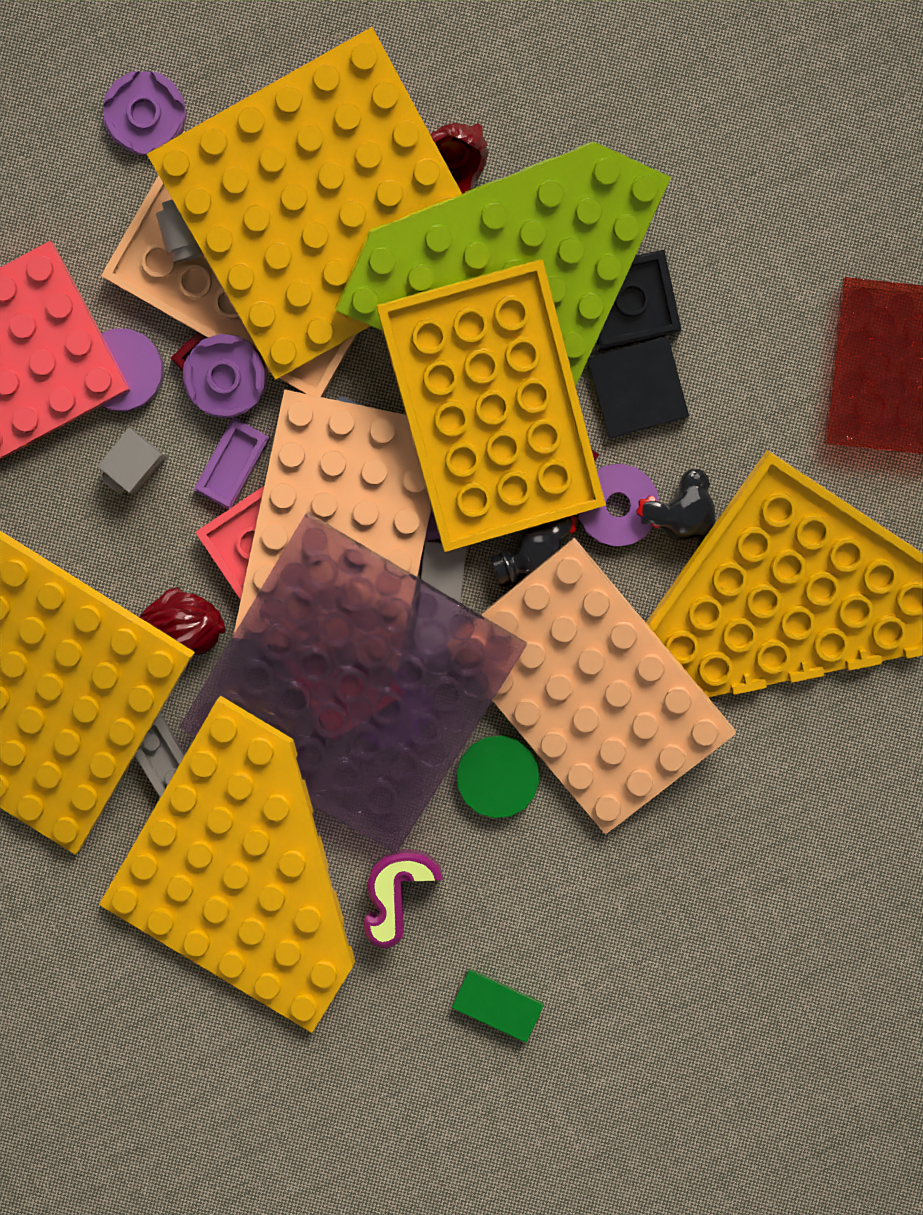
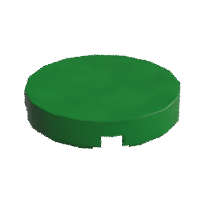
M503 735L485 736L472 743L461 756L457 770L458 790L465 803L478 814L491 818L511 817L524 810L535 797L539 784L538 764L530 749L519 740Z

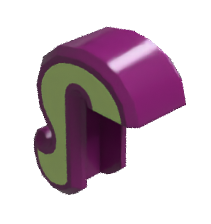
M402 849L386 853L373 864L367 888L369 898L379 912L368 911L363 921L365 935L371 944L387 949L396 945L403 938L402 881L443 880V873L439 862L428 853L415 849Z

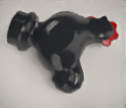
M688 469L681 476L678 494L668 504L656 501L652 495H649L646 499H640L636 513L638 516H641V523H649L653 528L661 529L665 535L676 541L696 538L699 540V547L716 523L715 505L708 492L710 486L709 478L701 469Z
M572 515L533 527L522 535L514 555L507 550H501L500 554L491 556L501 588L512 585V587L516 586L520 576L527 577L560 550L561 540L568 533L576 532L575 524L577 517Z

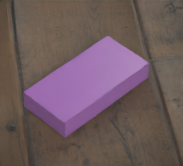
M233 417L193 490L227 509L232 508L271 438Z

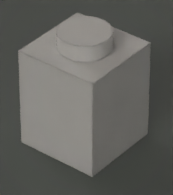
M129 427L97 467L106 473L102 480L118 494L121 495L126 490L136 495L167 456L136 430Z

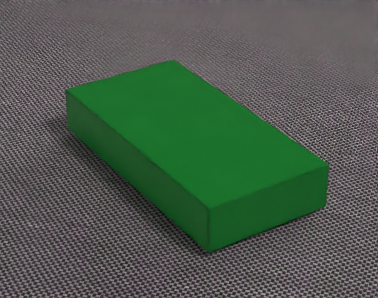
M469 968L451 1008L527 1043L544 1007V1003Z

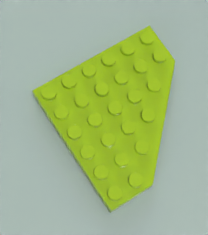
M591 141L577 147V149L557 157H551L499 180H493L468 190L464 194L413 212L409 216L389 224H383L370 229L335 309L342 314L382 330L376 308L378 304L542 259L576 387L671 177L597 142Z

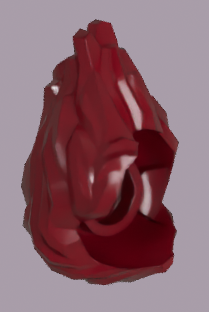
M450 123L441 126L437 131L430 133L461 193L464 194L472 189L473 184L482 174L484 166L487 165L486 159L489 151L487 149V142L483 137L482 125L476 123L474 126Z
M179 587L170 588L138 616L194 651V655H202L210 651L218 642L220 634L225 633L224 620L221 617L220 611L204 598L183 592Z

